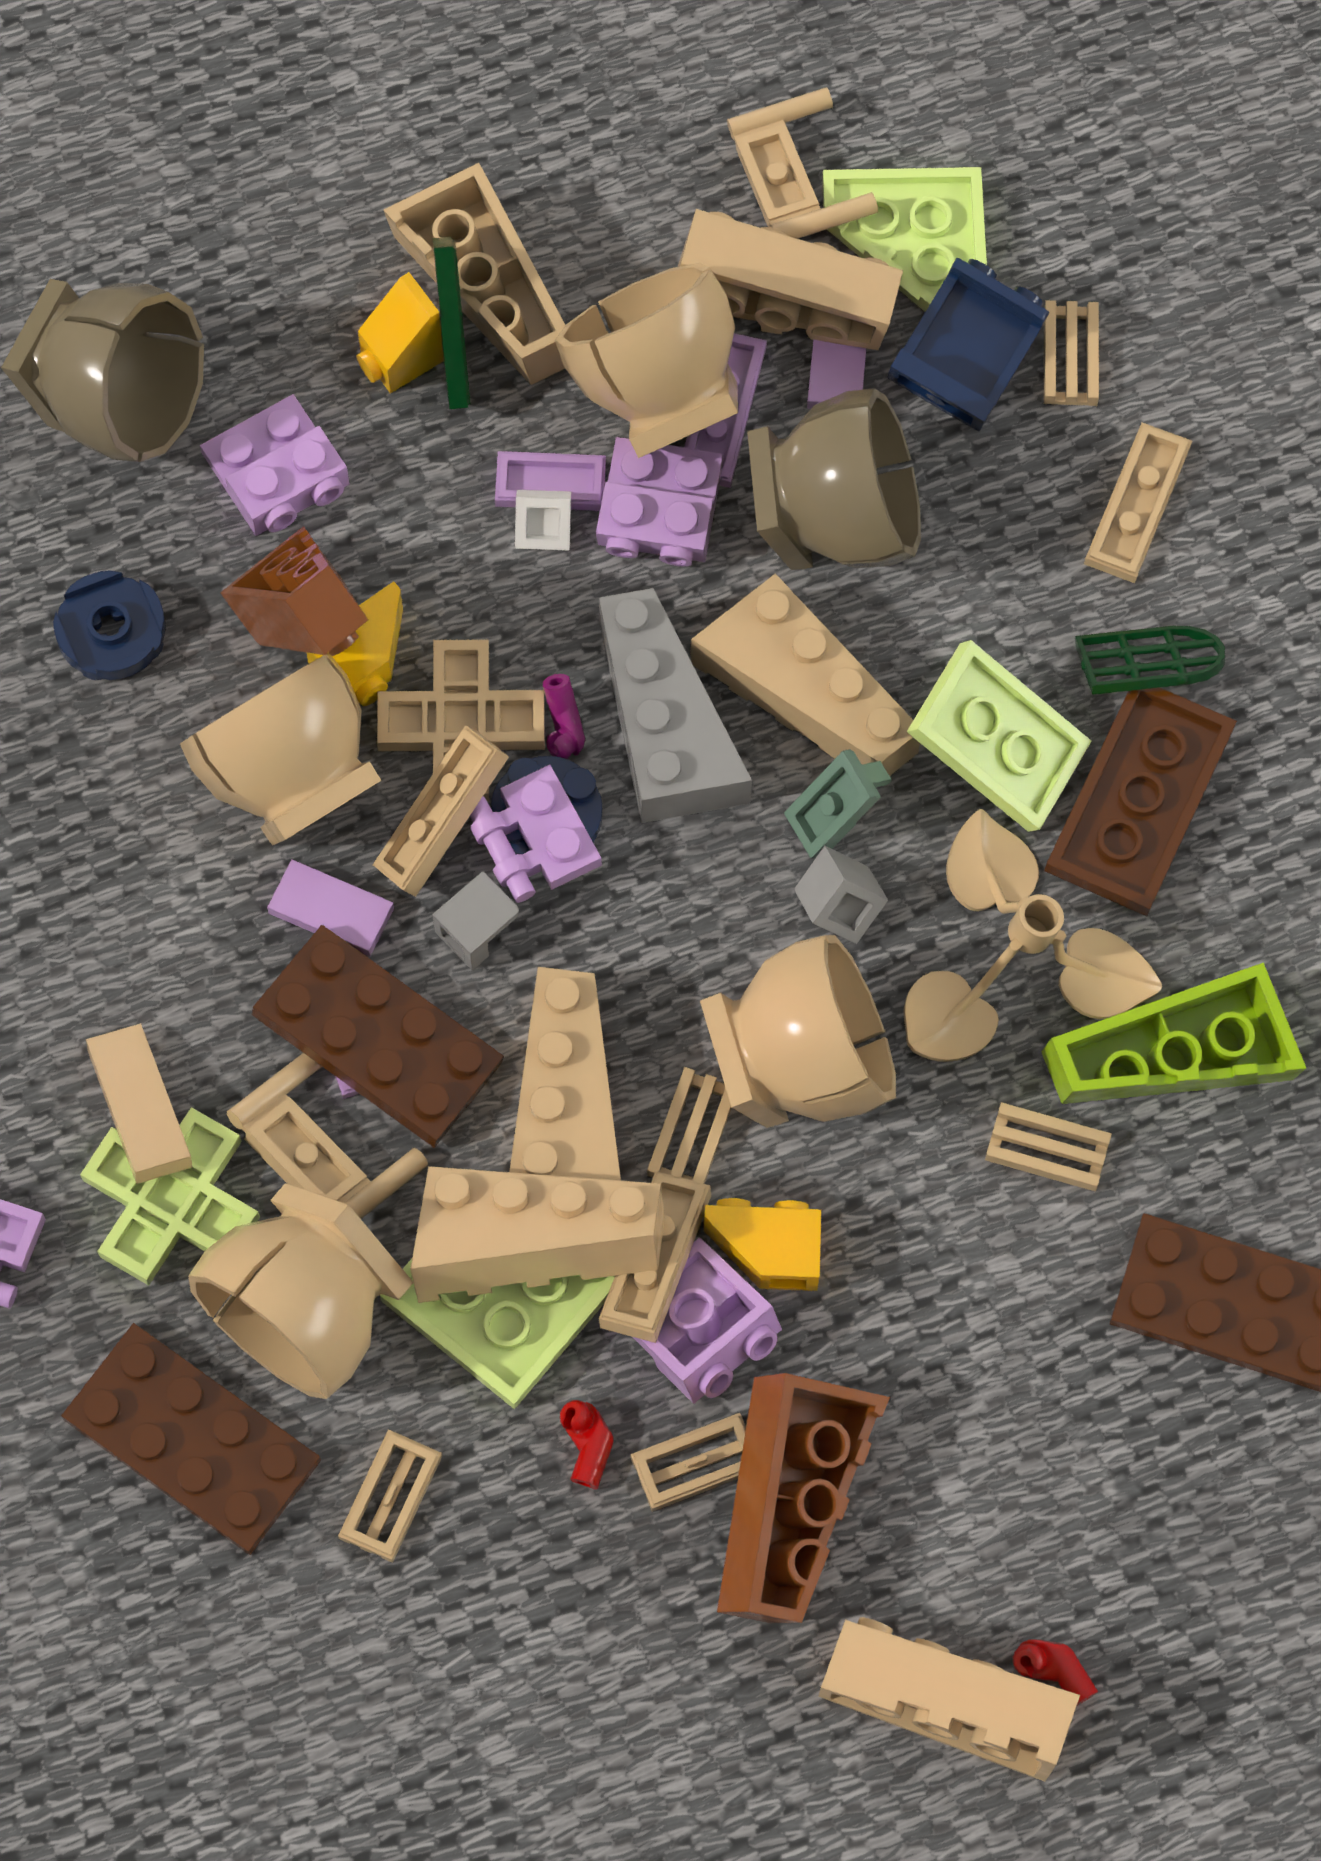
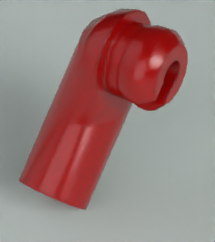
M571 1400L562 1407L559 1416L561 1425L566 1429L580 1451L570 1480L592 1489H598L613 1446V1434L595 1406L588 1402Z
M1029 1639L1022 1642L1013 1654V1665L1020 1675L1058 1682L1061 1689L1080 1695L1077 1706L1099 1692L1074 1651L1066 1644Z

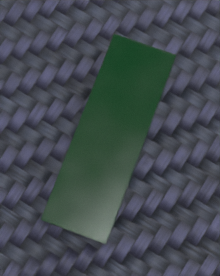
M452 237L432 238L449 410L468 408V405L471 403L455 240H452Z

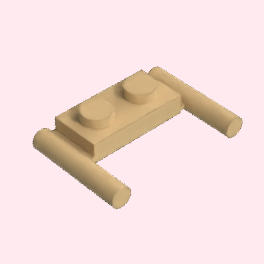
M827 87L727 119L731 137L736 143V151L767 226L776 228L786 236L796 239L878 213L877 202L872 192L820 208L789 134L786 122L833 108L832 98Z
M302 1053L229 1109L227 1116L236 1128L242 1129L246 1133L244 1140L287 1184L348 1204L359 1218L362 1219L427 1167V1159L421 1151L412 1148L374 1180L370 1181L367 1175L286 1095L322 1067Z

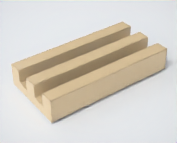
M1045 300L1044 308L1049 311V315L1044 324V404L1097 406L1099 400V302H1088L1087 307H1077V301H1067L1066 306H1056V301ZM1056 318L1066 319V392H1056ZM1077 319H1086V393H1078Z
M684 1067L648 1166L647 1176L653 1178L655 1171L705 1184L732 1109L725 1084L718 1082L717 1077L708 1074L703 1077L695 1074V1070ZM692 1086L701 1090L672 1170H669L662 1166ZM713 1093L722 1096L694 1177L684 1175V1171Z
M1001 1102L985 1160L1096 1192L1112 1133ZM1007 1121L1096 1146L1095 1151L1010 1128L1006 1126ZM1003 1140L1091 1165L1090 1170L1085 1172L1000 1148Z
M740 1413L631 1454L632 1463L637 1471L652 1512L738 1479L741 1461L660 1493L656 1485L742 1453L746 1426ZM729 1432H735L737 1441L653 1473L649 1470L648 1463Z
M388 1429L338 1535L339 1539L349 1544L352 1543L362 1550L379 1555L393 1563L440 1463L442 1453ZM395 1447L404 1450L405 1453L365 1535L356 1531L389 1459ZM416 1457H420L425 1460L387 1542L383 1543L378 1540Z

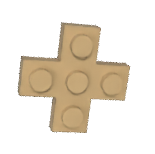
M433 640V691H378V751H433V773L465 725L477 731L500 750H545L544 690H489V640ZM489 788L483 795L487 802H489Z

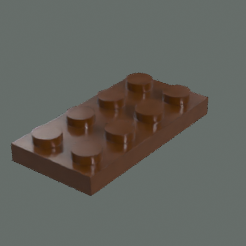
M1162 688L1128 691L1053 848L1044 871L1147 917L1237 721Z
M324 925L318 928L252 1009L253 1017L433 1148L437 1146L485 1086L504 1058V1055Z
M1143 1213L1109 1324L1321 1392V1269Z
M135 1323L130 1326L61 1415L65 1422L249 1555H251L321 1462L320 1456Z

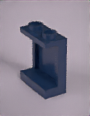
M956 258L946 279L905 347L901 348L892 363L887 378L980 432L1045 324L1049 311L1041 307L1043 305L1042 299L1030 290L1020 286H1016L1013 290L997 281L996 272L986 264L975 259H969L967 263L960 258Z

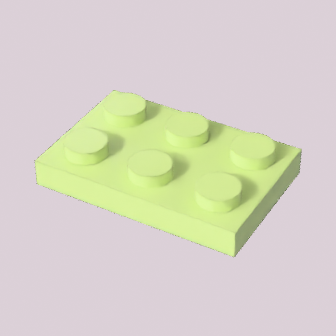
M972 640L959 644L907 730V733L1028 832L1041 829L1091 743L1087 736Z

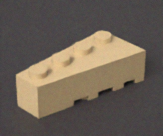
M480 163L383 210L394 238L436 283L432 238L452 237V240H455L462 312L530 385L565 369L555 339L566 325Z
M699 209L695 211L678 267L701 263L709 267L726 292L732 316L757 321L761 325V331L782 335V332L791 331L796 327L806 329L807 335L812 340L879 350L889 327L903 270L891 267L886 262L877 258L857 257L837 251L836 248L826 243H810L786 236L776 228H759L736 221L731 216L722 212H705Z
M860 1617L858 1623L845 1620L818 1697L1044 1782L1047 1780L1057 1765L1080 1695L1007 1672L985 1661L969 1660L951 1654L947 1648L929 1640L916 1638L915 1642L892 1635V1628L873 1619Z

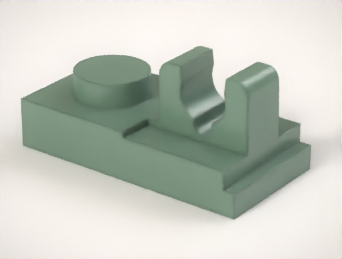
M851 749L843 750L784 812L811 859L816 858L824 846L833 849L856 825L857 821L881 798L876 788L888 785L892 779L881 761L861 764L854 751Z

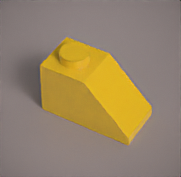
M410 272L398 279L358 330L361 353L356 355L357 361L366 377L372 383L380 379L390 394L444 361L440 313Z
M394 581L359 605L368 621L356 630L359 637L350 647L332 656L347 674L358 703L362 706H368L377 701L378 691H386L388 688L387 683L392 680L403 613L401 589ZM307 653L308 663L315 661L323 655Z

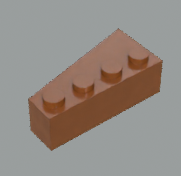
M304 526L220 592L252 637L261 646L326 655L329 652L331 656H335L346 650L358 639L359 635L356 633V630L368 621V618L343 579Z
M788 1373L754 1377L717 1608L718 1613L767 1623H802L830 1552L826 1547L836 1521H840L844 1517L850 1501L846 1497L857 1467L863 1466L872 1445V1443L868 1442L869 1436L877 1417H883L890 1397Z

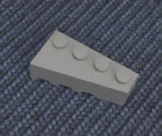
M654 588L600 597L599 624L641 823L750 804L752 779Z

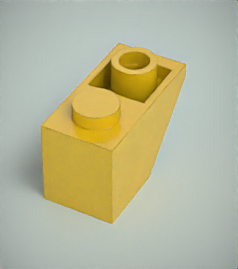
M739 1198L720 1199L716 1202V1205H705L704 1232L759 1289L817 1291L820 1278L821 1210L809 1209L807 1203L794 1200L776 1202L774 1208L751 1207L750 1201Z

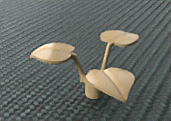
M979 809L966 821L953 841L946 864L947 882L955 898L969 910L983 911L996 904L1002 914L1015 913L1008 926V935L1011 943L972 990L963 977L950 971H934L918 979L909 990L905 999L904 1022L907 1045L919 1056L943 1062L966 1059L984 1049L996 1033L999 1019L996 1010L979 997L988 989L1019 950L1028 954H1036L1044 951L1050 944H1053L1056 961L1066 966L1059 977L1060 991L1064 999L1074 1010L1089 1018L1106 1019L1129 1011L1157 995L1162 989V983L1142 955L1123 939L1109 931L1098 928H1086L1076 931L1068 941L1066 953L1063 944L1066 933L1060 930L1064 922V913L1061 906L1056 900L1047 895L1037 894L1030 896L1039 879V868L1033 853L1019 837L999 825L983 809Z

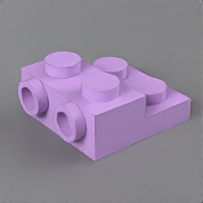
M294 394L200 445L201 453L255 536L268 529L270 532H278L285 529L294 522L298 512L315 503L317 506L330 504L343 493L344 487L349 485L347 466L321 427L314 426Z
M616 437L608 482H605L596 529L598 545L606 546L607 553L622 558H636L638 552L660 555L659 559L662 562L674 566H690L692 560L705 562L723 466V453L667 445L638 458L629 439Z
M699 1237L692 1245L656 1343L633 1338L653 1357L657 1368L695 1404L704 1395L708 1398L721 1395L732 1382V1371L749 1357L754 1361L766 1357L775 1347L777 1333L782 1328L772 1305Z

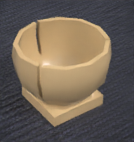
M701 263L670 268L634 282L598 301L611 333H608L597 306L592 305L567 323L555 339L563 366L583 394L599 406L630 421L629 440L638 458L738 413L737 381L728 364L735 323L725 290L712 270Z
M329 653L259 693L180 743L191 770L216 799L264 818L265 823L260 828L272 846L288 839L382 781L370 761L361 763L357 759L362 710L347 674Z
M824 935L795 942L765 960L740 1000L733 1001L722 993L700 1000L731 1108L768 1128L789 1121L786 1111L825 1122L870 1112L896 1098V1073L888 1039L883 1037L855 1049L854 1047L855 1044L885 1033V1029L871 992L852 955L835 935Z
M285 1183L271 1199V1202L282 1215L235 1226L209 1247L188 1276L190 1291L208 1316L213 1318L216 1315L213 1322L259 1364L280 1380L306 1395L327 1399L352 1377L370 1347L375 1298L383 1294L399 1300L414 1282L348 1204Z

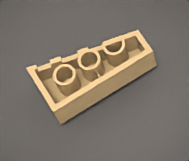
M776 574L772 575L691 639V662L694 667L705 674H711L729 686V690L766 710L775 716V720L790 730H796L816 743L819 749L834 759L843 750L851 749L855 752L861 764L881 761L887 773L891 776L918 754L920 742L907 733L913 719Z
M538 967L510 1173L621 1181L595 973Z
M428 1166L410 1268L418 1303L439 1300V1294L467 1291L468 1296L492 1293L491 1287L527 1282L528 1288L550 1285V1280L553 1278L580 1275L582 1280L658 1270L665 1221L661 1184Z

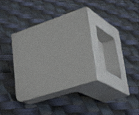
M827 846L823 847L795 887V892L813 924L855 944L859 942L888 901L869 867Z
M482 871L432 914L434 931L473 971L489 957L488 942L519 916V908Z

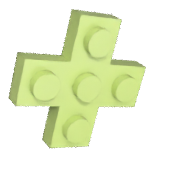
M192 1107L179 1125L191 1155L192 1168L136 1184L118 1132L111 1127L80 1174L85 1183L126 1206L97 1252L100 1258L147 1285H150L179 1238L206 1251L235 1226L257 1222L260 1218L257 1210L214 1186L241 1144L240 1135Z

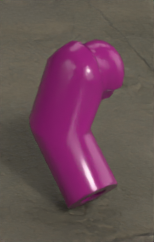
M554 674L547 677L542 683L555 730L547 736L546 746L552 756L567 759L571 754L579 755L583 750L586 738L570 678L565 674Z

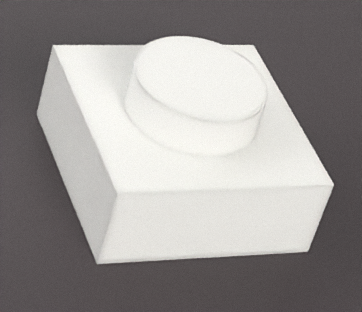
M517 490L515 548L570 550L571 491Z

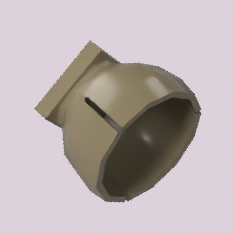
M50 279L1 369L47 426L65 432L85 447L113 460L142 462L166 453L190 423L203 385L204 344L197 342L203 336L192 307L170 292L150 284L117 283L91 290L79 298L68 282ZM153 333L175 334V335H180V336H183V337L169 336V335H161V334H153Z
M875 388L853 390L818 403L810 409L785 439H778L768 426L747 431L757 532L791 570L813 567V551L852 568L892 566L916 556L921 542V519L914 468L912 466L877 474L876 469L912 460L900 421L885 394Z

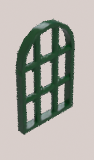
M1163 626L1075 636L1076 650L1081 661V668L1084 670L1092 695L1203 682L1219 674L1225 665V645L1218 636L1205 629L1192 626ZM1173 635L1188 636L1194 640L1180 642V640H1175ZM1164 636L1166 641L1163 644L1144 646L1128 644V640ZM1119 642L1120 648L1087 652L1084 647L1086 645ZM1213 647L1218 655L1187 659V657L1181 658L1179 651ZM1165 652L1166 654L1170 653L1173 660L1140 663L1135 662L1133 655ZM1119 657L1120 659L1124 658L1127 665L1092 669L1089 660ZM1210 665L1201 670L1186 671L1187 667ZM1168 669L1172 671L1177 670L1178 672L1176 674L1140 677L1139 672ZM1120 674L1131 675L1129 679L1097 682L1095 678Z

